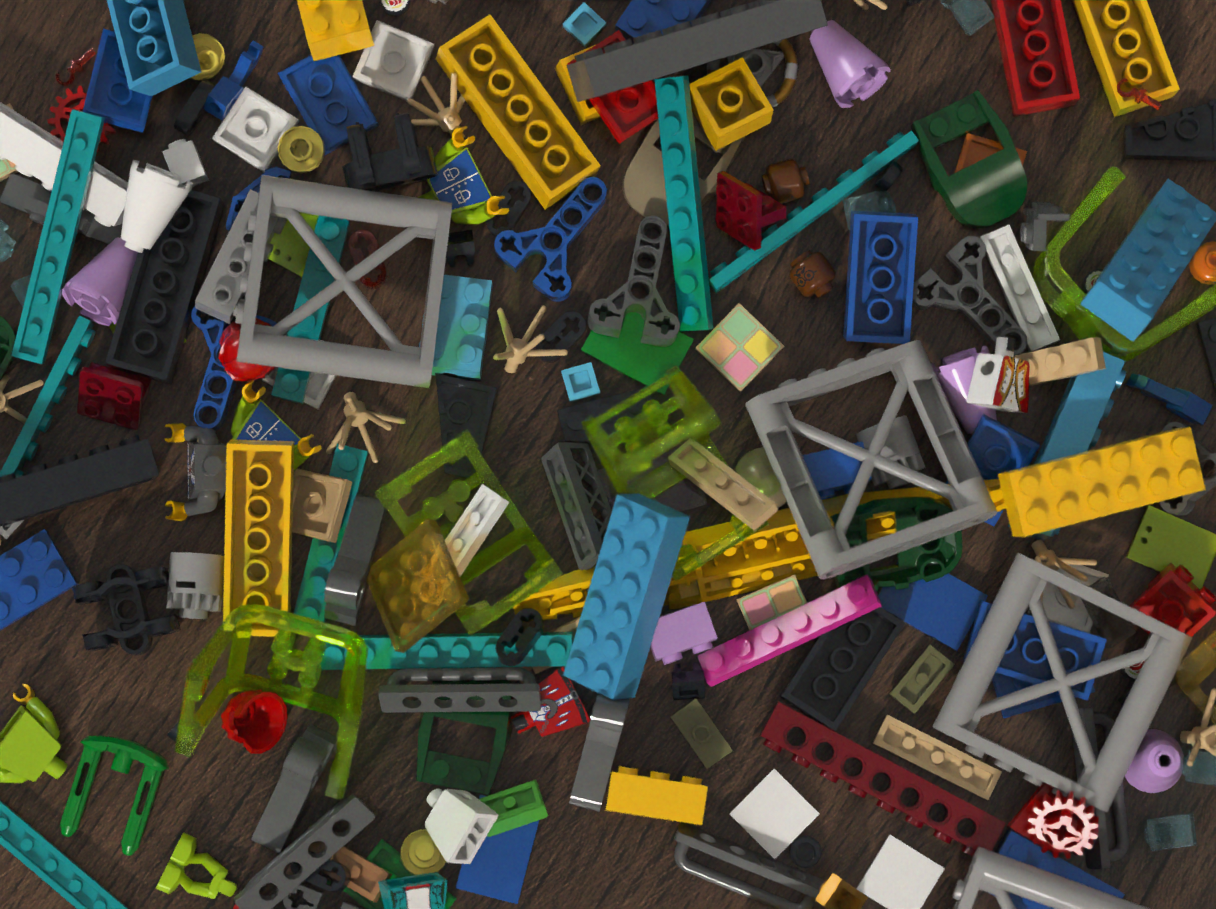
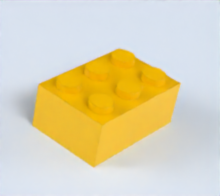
M619 766L618 773L611 772L606 805L607 811L702 825L708 786L701 785L702 779L682 776L681 782L669 780L670 774L650 771V777L637 776L638 769Z

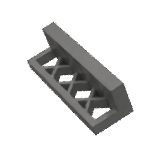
M558 442L541 457L578 568L579 570H589L597 563L603 544L601 535L605 536L612 511L588 443ZM572 453H580L583 466L573 459ZM582 479L591 485L592 494L583 487ZM591 507H594L601 513L602 522L593 516Z

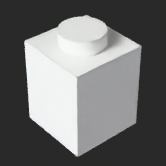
M186 139L174 141L168 145L169 149L162 151L170 172L181 176L179 183L186 186L189 180L195 186L209 180L192 140L187 142Z

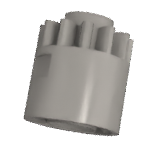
M906 415L897 417L894 420L880 456L919 471L925 468V464ZM879 424L855 434L858 442L863 441L866 450H868ZM874 467L871 474L874 486L887 483L889 490L910 483Z
M171 552L166 608L179 610V618L208 619V611L221 612L224 556Z

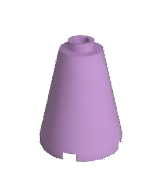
M830 20L827 21L828 26L812 30L809 40L835 101L840 107L849 108L854 106L851 102L852 100L860 97L864 101L878 91L888 79L885 72H890L891 69L886 62L837 22Z
M119 237L108 244L62 288V296L71 307L74 303L78 304L83 308L80 312L81 315L104 326H110L112 322L115 325L118 321L138 252L125 247L126 241Z
M982 346L980 353L990 354L988 347ZM975 347L941 358L943 365L937 368L934 362L931 363L951 409L967 434L973 433L983 414L997 421L996 410L966 403L976 359L980 354L977 353Z
M1148 729L1125 775L1129 784L1147 793H1159L1171 788L1179 780L1184 768V755L1179 743L1174 737L1164 731Z

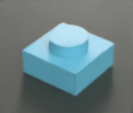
M583 2L562 25L565 30L586 48L607 26V23Z
M592 362L561 370L570 402L600 394Z

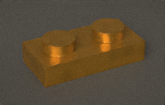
M832 873L830 878L821 885L815 900L827 909H861L868 897Z

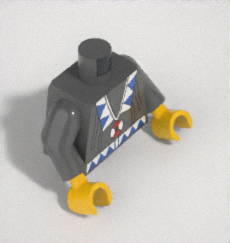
M183 423L166 424L165 427H170L172 430V437L164 438L166 442L188 441V501L185 503L167 501L165 506L173 507V511L170 516H165V518L184 521L187 516L215 510L218 502H220L226 492V444L219 442L217 433L212 428H202L200 426L186 427Z

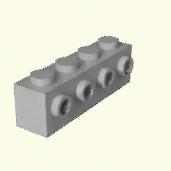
M251 189L195 300L196 309L228 324L231 323L234 316L236 317L237 305H244L245 301L243 299L245 293L239 292L242 273L248 274L250 262L244 261L246 242L252 243L254 231L248 230L250 211H257L259 193ZM269 216L264 262H267L274 245L270 242L274 234H281L287 218Z

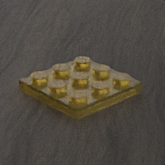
M425 520L370 567L367 583L393 647L397 652H406L470 600L436 520Z

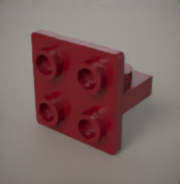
M725 171L717 173V227L754 251L760 249L762 227L785 219L786 206L754 188L751 184L743 183Z
M91 362L89 367H82L80 371L77 413L89 418L137 430L140 425L141 408L151 388L152 379Z

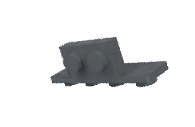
M10 174L0 202L30 214L29 219L43 225L51 192L39 183ZM87 209L82 210L77 233L106 244H110L117 237L121 238L122 224L107 227L94 219L95 214Z
M1031 202V208H1023L1026 222L1021 223V242H1025V247L1032 251H1046L1047 220L1070 221V214L1062 211V207L1050 202Z

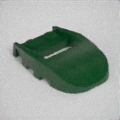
M979 90L912 123L911 129L912 132L916 131L921 145L919 152L930 176L929 181L933 189L937 190L946 202L945 206L960 223L971 228L989 227L1015 214L1022 207L1028 191L1025 171L1006 125ZM990 122L1003 149L948 176L934 149Z
M929 497L875 499L857 506L845 537L850 549L868 543L866 519L872 518L873 514L894 511L895 532L951 513L953 510L942 501ZM840 513L830 516L833 528ZM962 530L897 553L896 565L869 569V564L836 575L835 583L840 588L868 575L872 579L876 591H878V587L894 586L898 590L909 588V583L922 579L925 582L941 578L950 573L961 558L963 548Z
M476 667V668H497V667ZM432 681L431 685L511 684V681ZM446 696L438 697V699L445 701L451 699ZM471 696V697H469L470 699H473V700H481V699H483L482 697H479V696ZM503 696V697H501V698L506 699V700H513V699H514V697H512V696ZM421 712L418 732L416 781L491 795L493 791L491 788L497 772L500 771L508 743L511 739L513 729L511 727L512 712ZM434 716L496 728L490 762L429 751L428 745Z

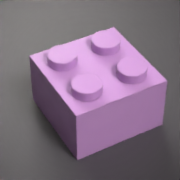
M705 602L659 617L650 646L655 661L662 660L663 664L666 665L682 659V652L692 649L695 655L712 649L713 645L711 642L716 641L717 635Z

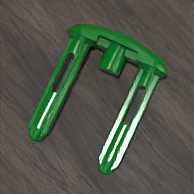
M86 736L80 742L84 748L61 818V833L65 837H71L78 830L102 752L115 753L110 769L129 774L134 759L144 763L145 766L121 840L123 854L132 856L140 847L162 773L166 769L169 770L167 760L147 746L132 740L115 736ZM88 762L90 767L80 795L78 790ZM149 781L151 786L141 814L139 813V808L147 782Z

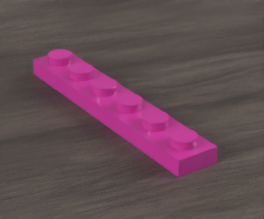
M865 575L716 646L697 657L704 671L706 682L712 687L882 605L872 579Z

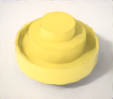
M198 33L192 35L201 73L191 78L195 80L210 79L224 65V48L215 37L209 34Z
M305 126L292 127L285 131L280 138L278 155L282 163L291 171L298 173L310 172L323 161L325 154L324 142L313 129Z
M419 829L409 834L400 849L402 864L413 875L439 872L446 862L426 829Z

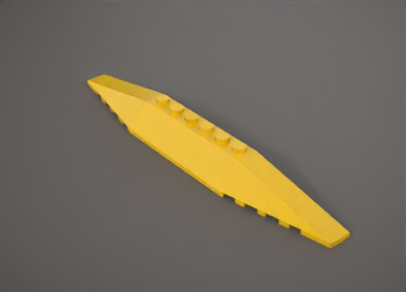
M999 479L984 480L997 512L1006 509ZM922 487L864 492L858 504L859 506L875 499L929 497L942 501L952 509L947 498ZM848 494L822 500L829 519L830 516L842 511ZM790 508L778 510L755 531L739 519L685 532L663 606L668 605L669 609H678L759 590L793 575H796L798 580L818 576ZM894 511L873 514L872 518L866 519L868 542L895 533ZM596 564L589 570L577 569L511 594L515 615L520 610L532 608L540 613L542 620L557 619L559 614L571 613L573 618L581 617Z

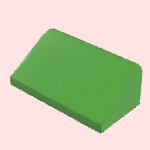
M536 779L479 799L499 815L487 834L488 837L548 817Z

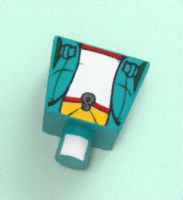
M438 872L378 881L384 909H445L447 880Z

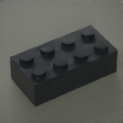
M879 607L820 635L780 697L825 727L836 731L905 623Z

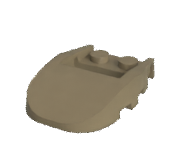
M692 112L695 139L721 157L705 181L699 178L702 207L711 196L714 197L716 194L717 173L729 171L735 160V154L746 136L715 151ZM657 120L639 143L624 173L622 191L625 200L636 212L644 217H660L665 222L667 228H669L662 151L653 146L660 137L659 120Z

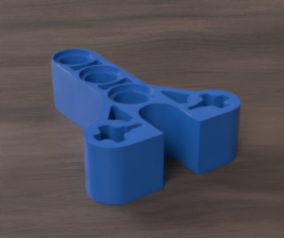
M589 177L583 180L545 227L520 233L512 230L500 232L494 241L497 257L513 271L517 272L531 255H542L547 262L542 271L533 280V287L554 302L566 300L572 291V282L567 274V249L605 204L607 198L605 183L597 177ZM589 187H597L602 194L599 199L592 201L584 196L585 190ZM569 211H577L581 214L582 219L578 224L570 225L564 220L565 214ZM550 235H557L562 239V243L556 249H549L544 244L545 239ZM512 240L515 241L514 247L517 253L511 250H507L504 253L502 243L505 241L509 244ZM549 279L557 283L563 280V288L565 290L557 289L553 292Z
M194 306L191 313L192 321L203 332L211 352V357L193 416L198 426L212 428L217 431L225 423L237 385V381L229 376L219 360L221 349L219 340L229 324L222 320L219 321V319L207 320L206 324H204L200 316L207 313L196 309ZM256 315L257 319L269 323L272 327L277 324L271 319ZM218 378L225 379L227 382L225 391L220 394L212 393L211 384ZM209 408L216 409V421L211 424H204L202 421L203 412Z

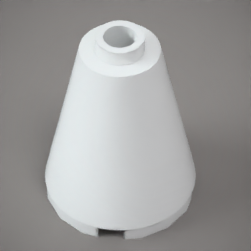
M133 160L130 168L121 239L126 241L125 247L142 253L144 248H152L191 191L193 183L188 180L185 186L179 183L181 176L148 163L145 169L138 167L140 161Z

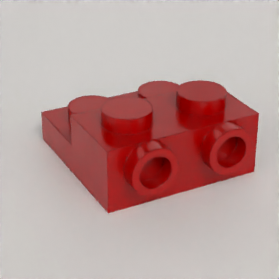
M1170 563L1148 584V588L1129 607L1192 637L1216 615V604L1214 603L1216 597L1207 587L1203 586L1199 589L1191 581L1194 577L1183 565H1179L1176 568ZM1142 628L1148 635H1150V631Z

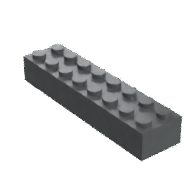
M757 0L692 20L691 24L690 21L662 29L663 36L661 30L633 38L634 45L632 40L628 39L604 47L605 53H603L602 48L576 55L574 56L576 62L566 66L577 102L822 28L828 26L821 0Z

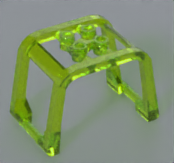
M1111 167L1103 174L1102 178L1070 216V221H1066L1046 246V251H1042L1035 260L1032 275L1042 298L1069 326L1079 340L1098 337L1095 334L1098 331L1107 342L1114 346L1109 348L1102 342L1103 352L1122 359L1126 363L1212 311L1216 307V284L1185 308L1140 337H1137L1134 342L1081 305L1086 295L1060 265L1059 255L1063 246L1078 228L1126 178L1117 167ZM1048 275L1051 277L1052 281L1058 286V288L1062 291L1060 294L1050 284L1049 280L1047 279Z
M677 366L664 372L665 376L595 418L590 416L581 422L583 430L617 494H641L652 499L685 479L686 477L667 461L633 483L627 484L629 480L653 466L650 460L688 437L693 442L696 440L701 446L729 466L708 433L721 425L718 416ZM669 384L674 397L662 404L657 400L647 401L642 407V413L632 419L628 416L619 418L614 426L616 432L609 436L600 426V424L664 385ZM680 408L684 418L672 425L667 422L668 415ZM624 442L626 443L625 449L627 452L622 455L616 446ZM733 514L730 519V524L734 528L733 532L696 553L691 545L681 546L672 578L674 581H677L698 567L703 566V564L769 525L768 521L766 520L754 531Z
M463 429L454 435V440L403 474H400L388 484L383 482L373 490L426 568L434 558L433 553L440 549L464 512L463 508L456 502L466 501L470 496V491L483 482L487 487L509 501L503 512L515 529L475 555L447 596V600L468 633L473 635L563 573L532 532L477 449L478 444L470 432ZM466 455L477 472L464 481L460 479L453 480L449 484L448 490L436 498H426L422 503V509L407 517L397 500L411 492L412 485L448 461L450 464H453ZM445 510L446 517L453 523L443 524L439 529V535L425 543L416 527L428 519H439ZM526 544L537 560L524 573L528 582L491 607L486 600L467 607L457 590Z
M250 604L232 610L187 670L175 751L178 754L191 757L205 729L228 695L239 691H257L260 689L263 692H274L282 697L285 703L327 714L338 722L339 731L336 740L335 759L332 763L325 796L336 799L343 798L350 774L349 771L361 718L368 654L365 641L355 632L346 628L269 606ZM253 622L279 628L271 645L274 655L267 667L270 679L245 674ZM294 633L310 637L304 651L292 650L296 639ZM232 639L226 677L217 683L194 715L196 701L200 702L203 697L212 669ZM325 642L347 649L337 699L313 692V688L317 686L322 672L320 663L326 650ZM289 669L300 671L298 681L301 684V688L282 683Z

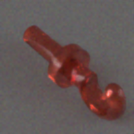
M90 48L78 60L73 58L70 61L72 65L67 68L70 74L69 80L62 82L59 73H56L57 82L63 86L70 85L74 81V73L76 71L81 73L84 70L82 66L96 52Z
M1124 78L1118 82L1117 92L1121 96L1136 97L1135 102L1138 104L1143 101L1158 111L1162 107V103L1146 95V89L1138 90L1133 87L1130 92L1125 93L1121 91L1120 87L1128 79Z

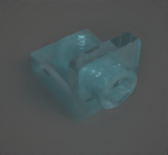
M941 0L942 5L951 10L965 34L970 36L995 17L985 0Z

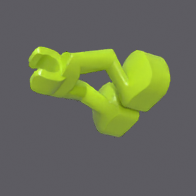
M183 832L156 889L166 894H171L180 884L190 894L215 899L218 892L231 897L237 889V884L225 879L228 869L222 866L209 853L194 854L197 848V838ZM189 864H202L214 878L211 883L192 881L185 874V866Z

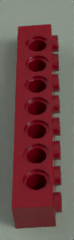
M779 701L776 703L759 735L765 739L764 746L777 753H780L782 748L793 754L792 761L805 768H808L810 763L822 769L819 774L820 776L833 783H837L838 779L850 784L848 791L864 799L867 794L878 799L876 804L878 807L892 814L895 809L907 815L904 819L906 822L922 829L924 824L935 830L933 833L934 837L948 844L951 843L952 839L964 845L961 851L972 857L978 846L992 851L1006 825L1002 820ZM793 727L800 728L804 733V741L799 746H793L787 740V733ZM822 742L828 743L833 750L831 758L827 761L819 760L815 754L817 745ZM853 757L860 762L861 769L856 776H849L844 771V763L848 758ZM880 772L884 773L889 779L887 789L881 792L875 790L872 785L874 775ZM906 788H912L917 793V801L910 807L905 806L900 798L902 791ZM935 803L942 804L946 811L945 817L939 822L933 821L929 816V809ZM964 818L970 819L974 825L972 834L967 837L961 836L957 829L958 823Z

